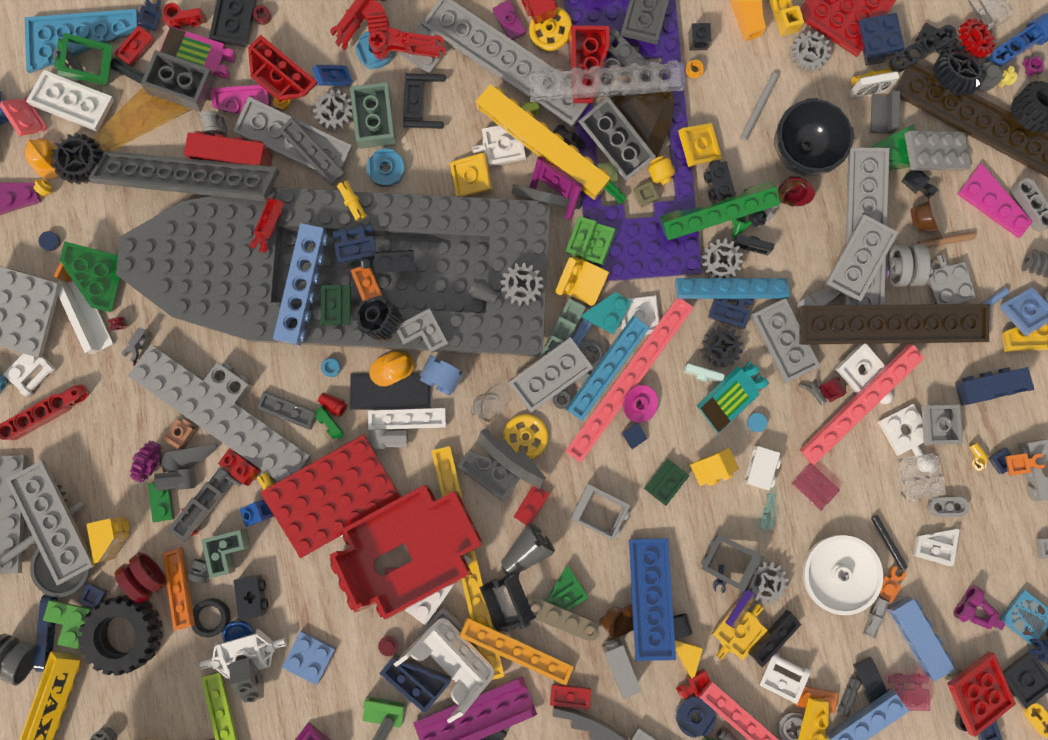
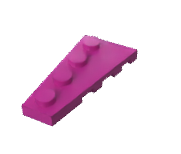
M982 163L975 168L957 193V195L1017 238L1022 237L1032 223L1030 218Z

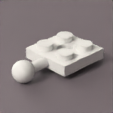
M859 344L835 370L854 392L858 394L886 366L867 344ZM863 364L865 372L860 375L858 368ZM890 391L880 403H891L893 393Z
M914 404L878 421L896 456L912 449L918 459L916 462L917 468L922 472L932 469V460L925 457L919 447L920 444L924 443L922 418ZM903 424L907 425L910 429L908 435H904L901 432Z

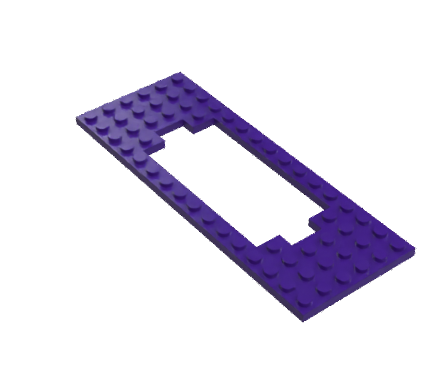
M564 0V7L571 18L572 26H609V32L614 28L621 35L630 0ZM669 0L657 44L622 37L632 47L638 46V52L645 60L661 59L664 85L671 88L674 107L672 123L668 134L671 162L676 172L673 176L675 201L654 202V217L625 219L624 204L601 206L600 195L596 200H593L581 190L583 218L594 220L598 224L616 229V234L604 266L592 263L609 271L606 282L702 274L698 231L668 240L663 233L659 218L661 215L677 210L696 208L692 166L688 167L678 130L688 127L676 1ZM614 40L611 45L616 48L618 43ZM607 52L605 60L610 58L609 52ZM590 103L579 120L593 109L592 103ZM577 121L575 133L586 143L584 149L577 147L579 154L583 157H589L594 162L593 165L598 168L596 143Z

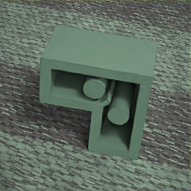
M247 529L201 539L209 578L236 571L232 552L251 548Z

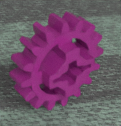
M149 441L148 444L145 443L144 447L140 448L138 453H135L130 470L132 472L130 474L131 479L143 483L145 479L148 480L155 470L157 471L160 465V453H162L161 444Z

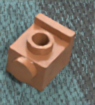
M185 418L182 420L176 419L162 439L177 449H185L197 429L192 427L193 423ZM179 429H180V430H181V434L178 436V435H177V432H178Z

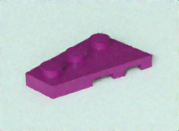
M0 183V215L41 203L39 193L33 188L35 184Z

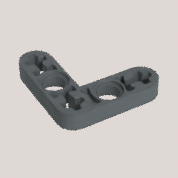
M513 184L511 194L568 207L570 198H565L562 195ZM578 199L575 209H580L582 200Z

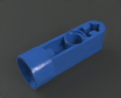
M1043 13L1030 21L1025 30L996 48L987 57L985 63L993 62L1001 68L1036 44L1043 45L1048 41V14Z

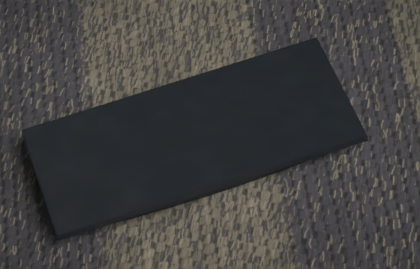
M351 373L350 410L430 409L431 386L420 381V373H411L408 377L389 386L375 384L370 378L369 373Z

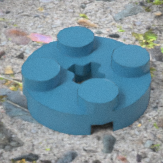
M367 31L360 36L359 42L356 44L358 59L368 69L382 68L393 60L394 51H391L389 57L384 60L377 59L370 52L372 48L368 41L370 34Z
M389 148L379 149L367 161V173L374 184L390 187L401 182L405 173V165L401 156L394 150ZM385 163H387L388 166L391 167V169H389L388 172H384V170H381V167H384Z

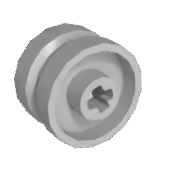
M897 244L892 246L888 257L889 280L894 287H905L908 284L911 286H923L926 284L931 266L930 255L926 245L912 244L908 246Z

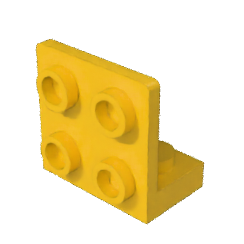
M577 256L569 257L555 293L561 296L568 294L584 303L595 306L609 271Z

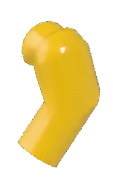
M974 442L969 445V448L974 453L972 466L976 471H982L986 467L988 456L978 442Z

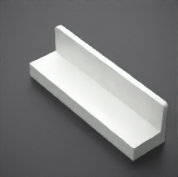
M73 281L70 283L57 282L61 283L58 296L84 353L96 354L113 345L114 342L99 310L90 308Z

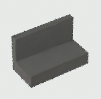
M892 91L888 96L872 95L870 133L893 134L899 128L900 91Z

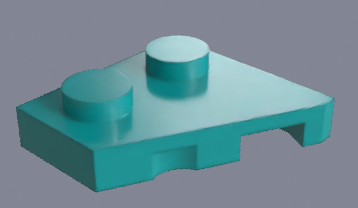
M614 292L582 314L581 318L614 335L632 301Z

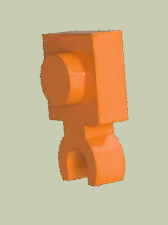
M1027 453L1005 456L1008 475L1031 473L1030 467L1044 468V464H1036V459L1043 457V454H1033L1030 458H1028Z
M896 566L890 567L888 577L883 575V585L879 596L890 603L893 602L902 586L897 584L898 581L906 577V573L903 571L898 576L895 575V571L898 568Z

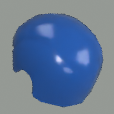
M234 620L224 628L222 640L223 642H228L252 635L253 629L244 620Z

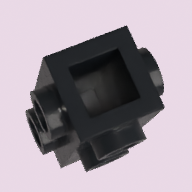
M720 160L709 163L703 175L705 183L709 184L710 190L708 194L710 201H713L714 204L718 203L725 194L736 196L727 161L720 162Z

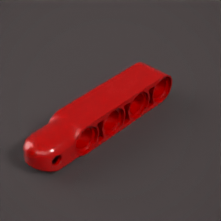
M83 384L74 385L59 394L49 396L0 424V439L18 440L65 414L73 406L86 400L89 395L87 387ZM63 399V405L59 407V401ZM45 408L46 414L42 416V410ZM26 418H28V420H29L27 426H25V420H26ZM9 428H11L10 435L7 433Z

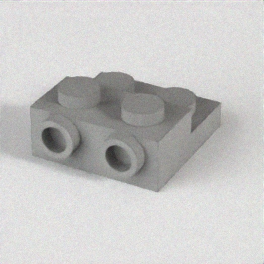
M960 405L921 406L924 445L963 443Z

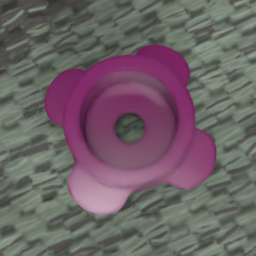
M1038 56L1031 59L1026 58L1022 62V65L1025 66V74L1029 77L1036 73L1041 74L1044 71L1043 60Z

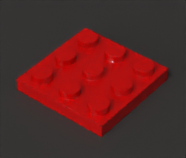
M989 651L947 683L967 732L973 737H976L1016 705L996 655Z

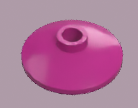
M646 385L634 386L626 393L623 400L625 416L635 423H644L650 420L658 408V397L655 391Z

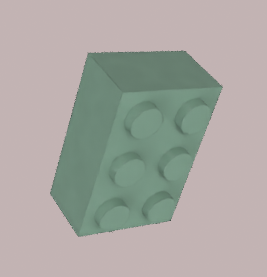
M388 82L350 87L355 137L359 149L397 144L391 92Z

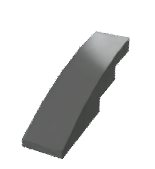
M487 428L480 431L477 441L496 461L523 481L538 489L543 487L546 477L523 449L516 453L505 439L498 442Z
M213 475L210 481L203 485L195 498H191L168 531L185 542L218 504L233 483L226 478L220 482Z
M553 706V717L571 720V728L589 731V740H628V737L594 716L568 707Z

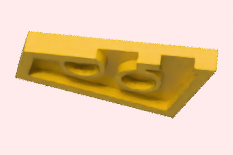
M1048 324L1027 336L1017 327L1003 332L1004 352L1048 350Z
M808 698L798 740H828L826 728L829 725V702L823 699Z

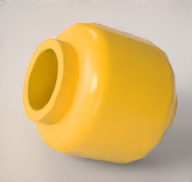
M664 156L653 159L648 167L653 182H661L662 185L671 182V177L676 173L671 160L668 157L664 158Z

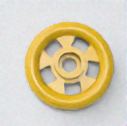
M560 7L556 9V14L561 17L559 22L552 18L544 21L543 24L538 23L535 25L533 19L530 22V38L534 45L542 50H557L569 40L568 33L572 26V21L569 14ZM549 25H553L552 30H547ZM560 26L565 27L563 35L558 34ZM541 29L543 36L539 38L536 31ZM555 37L554 43H547V38Z
M520 414L513 417L506 424L503 431V439L508 442L516 453L519 451L520 445L528 446V450L525 453L530 459L542 454L548 444L549 435L546 425L541 419L531 414ZM524 422L525 427L518 430L516 425ZM535 424L539 431L534 433L530 428L531 425ZM524 433L529 434V439L526 441L522 439ZM510 434H516L517 442L511 443ZM535 438L541 440L537 448L532 446Z

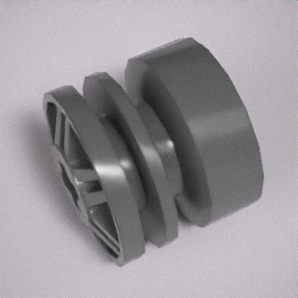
M6 633L0 635V678L2 681L17 686L25 680L34 666L36 645L26 641L20 642L18 638Z

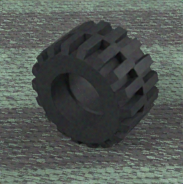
M1033 81L1014 98L1011 103V112L1014 113L1013 117L1024 128L1030 129L1032 132H1047L1048 83L1045 81Z

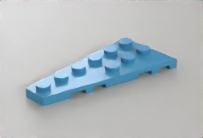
M127 9L25 17L26 71L31 74L55 64L52 54L57 48L58 38H62L64 33L102 43H108L132 33L138 26V10ZM68 42L67 49L74 56L93 49Z

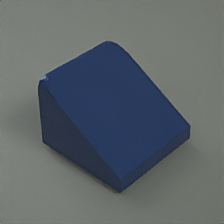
M638 423L621 433L631 450L647 440Z

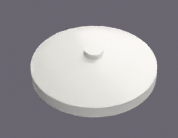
M833 535L820 540L808 552L803 564V582L808 595L819 607L834 614L853 615L864 611L877 599L883 585V568L878 555L867 543L852 536Z

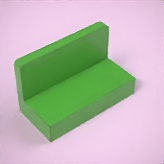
M367 696L363 704V721L381 724L384 717L389 715L395 719L392 726L400 728L406 703Z

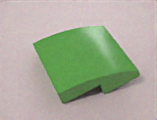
M578 216L566 252L586 261L604 266L616 234V229Z

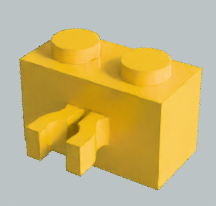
M730 448L701 458L690 465L700 486L707 483L709 486L720 482V478L723 481L734 477L733 473L739 470Z

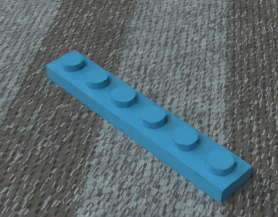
M676 278L675 280L677 299H788L790 296L787 278Z
M632 316L566 408L567 411L581 421L584 420L648 331L649 327L637 317Z

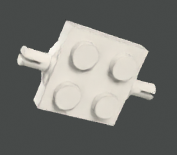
M500 126L483 128V144L472 146L473 154L486 153L489 167L526 160L525 146Z

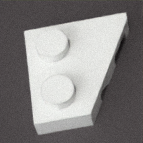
M960 529L917 536L913 556L950 567L954 566Z

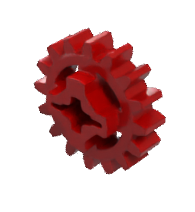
M970 18L960 25L961 29L958 32L961 35L958 38L963 41L961 45L966 46L965 51L971 52V56L976 54L977 58H984L994 51L993 47L996 44L993 40H995V37L991 35L993 32L987 29L988 25L983 24L982 20L978 22L977 18L973 20Z

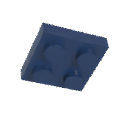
M897 13L859 20L858 27L865 58L900 52L905 48Z

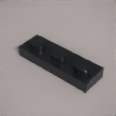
M786 610L749 650L748 654L763 668L802 624L792 612Z

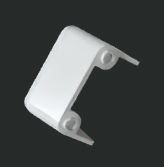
M441 618L412 643L394 665L397 667L410 656L417 661H423L430 655L456 682L451 690V697L458 707L447 719L451 723L465 714L493 679L494 669L469 641L459 637L460 632L450 621Z

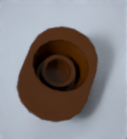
M927 196V202L911 208L912 222L920 231H938L943 240L932 215L929 197Z
M632 604L624 608L611 607L599 620L612 640H616L633 630Z

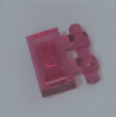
M902 673L887 675V682L895 683V689L893 690L909 711H930V691L922 689V683L929 682L927 675H920L919 673H912V675H903ZM904 683H912L913 689H904Z

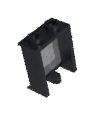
M520 572L493 579L479 587L497 631L505 630L510 632L517 627L523 629L531 625L530 621L536 618L519 581Z

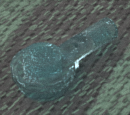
M767 494L766 508H764L760 530H765L766 533H768V529H773L774 518H770L775 502L774 494Z

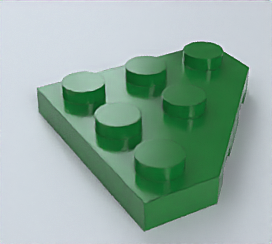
M64 241L59 261L90 308L112 312L120 277L116 275L118 255Z

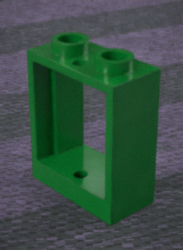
M64 33L62 38H58L57 49L61 51L60 57L56 56L54 68H58V75L106 86L113 45ZM68 42L102 50L99 75L65 67Z

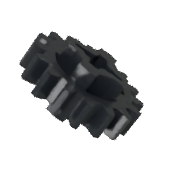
M718 326L717 331L712 328L710 334L706 333L704 335L707 340L701 341V344L705 345L701 351L706 352V355L703 356L704 359L710 358L709 364L716 362L715 367H719L722 364L723 368H725L728 363L730 365L735 364L733 359H740L737 354L743 353V350L739 349L743 342H738L741 336L734 335L735 329L729 332L728 326L724 330H722L721 326ZM716 336L715 343L710 345L712 338ZM720 344H722L723 346H724V345H725V346H729V347L725 348L724 350H722V348H719V347H718V348H715V347H717V346L720 345ZM734 349L733 354L728 358L729 351ZM712 352H714L716 355H718V358H716V357L712 354Z

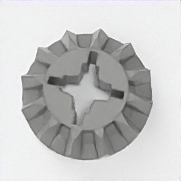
M788 712L787 715L781 717V721L778 724V733L783 740H798L804 716L797 712ZM791 721L794 723V725L798 726L795 732L796 736L791 730H789L792 724Z

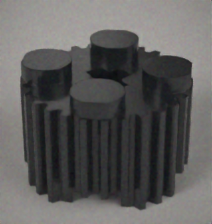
M380 295L372 297V299L369 298L368 301L360 302L358 309H356L358 329L379 341L381 339L384 341L390 340L392 334L398 331L397 327H400L399 324L403 320L399 309Z

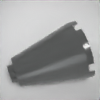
M533 523L525 526L502 559L501 569L505 574L510 575L522 572L554 554L555 548L547 536L544 538L540 534L542 531Z

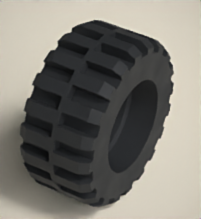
M127 595L113 597L100 602V604L90 609L91 613L85 615L83 618L85 624L80 625L79 632H82V635L78 637V643H82L81 655L85 653L87 664L92 663L94 670L97 672L103 670L102 673L105 675L114 674L118 676L142 667L156 655L155 651L159 650L161 643L158 641L163 638V632H160V627H163L162 621L157 619V616H159L158 611L151 609L153 605L150 602L139 604ZM116 616L127 619L135 630V644L132 650L127 653L113 648L108 640L107 629L110 621Z

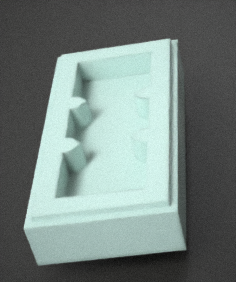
M689 363L683 369L684 373L697 376L696 379L703 382L711 380L720 383L725 376L723 373Z

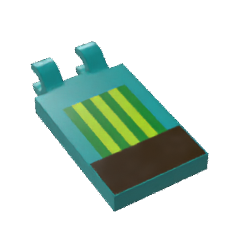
M751 361L747 362L742 369L737 366L696 405L717 433H720L760 395L757 390L765 388L769 384L765 377L762 378L758 374L760 371L759 367L756 364L753 365Z

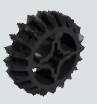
M947 50L938 57L933 67V74L936 75L935 79L940 81L939 85H943L951 93L956 92L957 95H971L982 86L986 78L984 75L985 70L982 69L983 65L978 63L979 60H975L973 56L968 55L967 52L963 53L961 50Z
M75 133L74 137L71 134H67V139L61 138L62 142L60 144L55 143L57 149H51L55 154L50 157L54 161L51 165L55 169V173L60 175V178L64 181L67 180L71 184L75 182L78 185H81L82 181L88 183L90 174L95 166L99 165L98 161L103 159L102 154L104 152L100 149V144L95 142L92 137L88 138L87 135H80L78 133ZM73 156L79 157L83 162L76 160Z

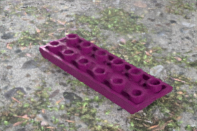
M522 676L481 693L465 714L451 723L447 719L458 707L457 704L414 721L413 724L419 740H480L536 716L537 711Z

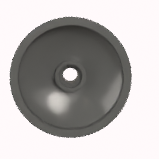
M39 548L34 552L30 563V574L35 586L44 594L53 597H64L77 592L86 583L91 570L89 569L61 585H56Z

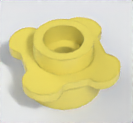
M1013 66L1002 70L1003 78L998 83L999 87L1014 84L1017 79V72L1014 71L1015 68Z

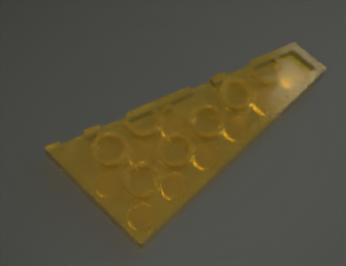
M142 87L93 137L100 145L99 149L103 150V152L112 151L192 109L146 94Z

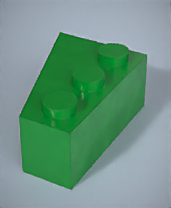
M914 124L868 147L889 148V171L910 167L904 133L915 131Z

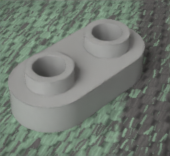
M934 497L928 502L927 508L929 513L936 517H961L968 513L969 504L962 497ZM955 503L958 504L957 510L954 508ZM936 504L939 505L938 510L935 509Z

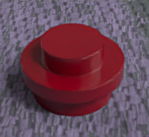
M385 636L380 640L378 649L382 655L392 656L398 649V642L392 636Z

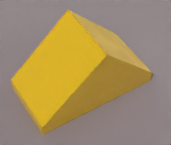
M676 639L675 650L688 675L693 678L696 675L703 649L699 645Z

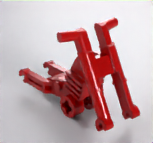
M354 0L349 9H346V13L337 26L332 27L330 30L332 36L337 33L335 43L338 47L343 43L341 47L345 51L348 48L350 39L358 28L360 29L363 21L366 20L370 34L368 41L374 56L379 60L388 58L391 51L438 59L440 58L439 52H443L445 56L447 55L445 47L438 46L436 43L440 41L441 45H444V39L440 35L430 36L406 33L396 28H391L383 6L377 0Z

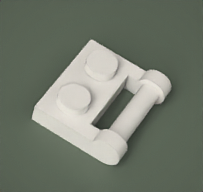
M23 353L3 375L19 389L21 394L29 398L33 394L32 391L49 373L52 374L56 368L44 356L37 358ZM42 366L43 369L25 385L24 383Z
M776 653L770 659L759 685L797 704L811 670L806 667L803 669L779 657V654ZM775 664L801 676L800 681L774 670Z

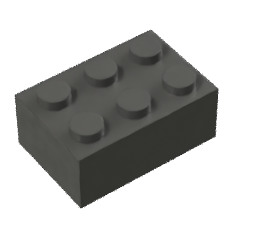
M155 50L141 85L146 94L201 112L214 82V77L211 70L206 67Z

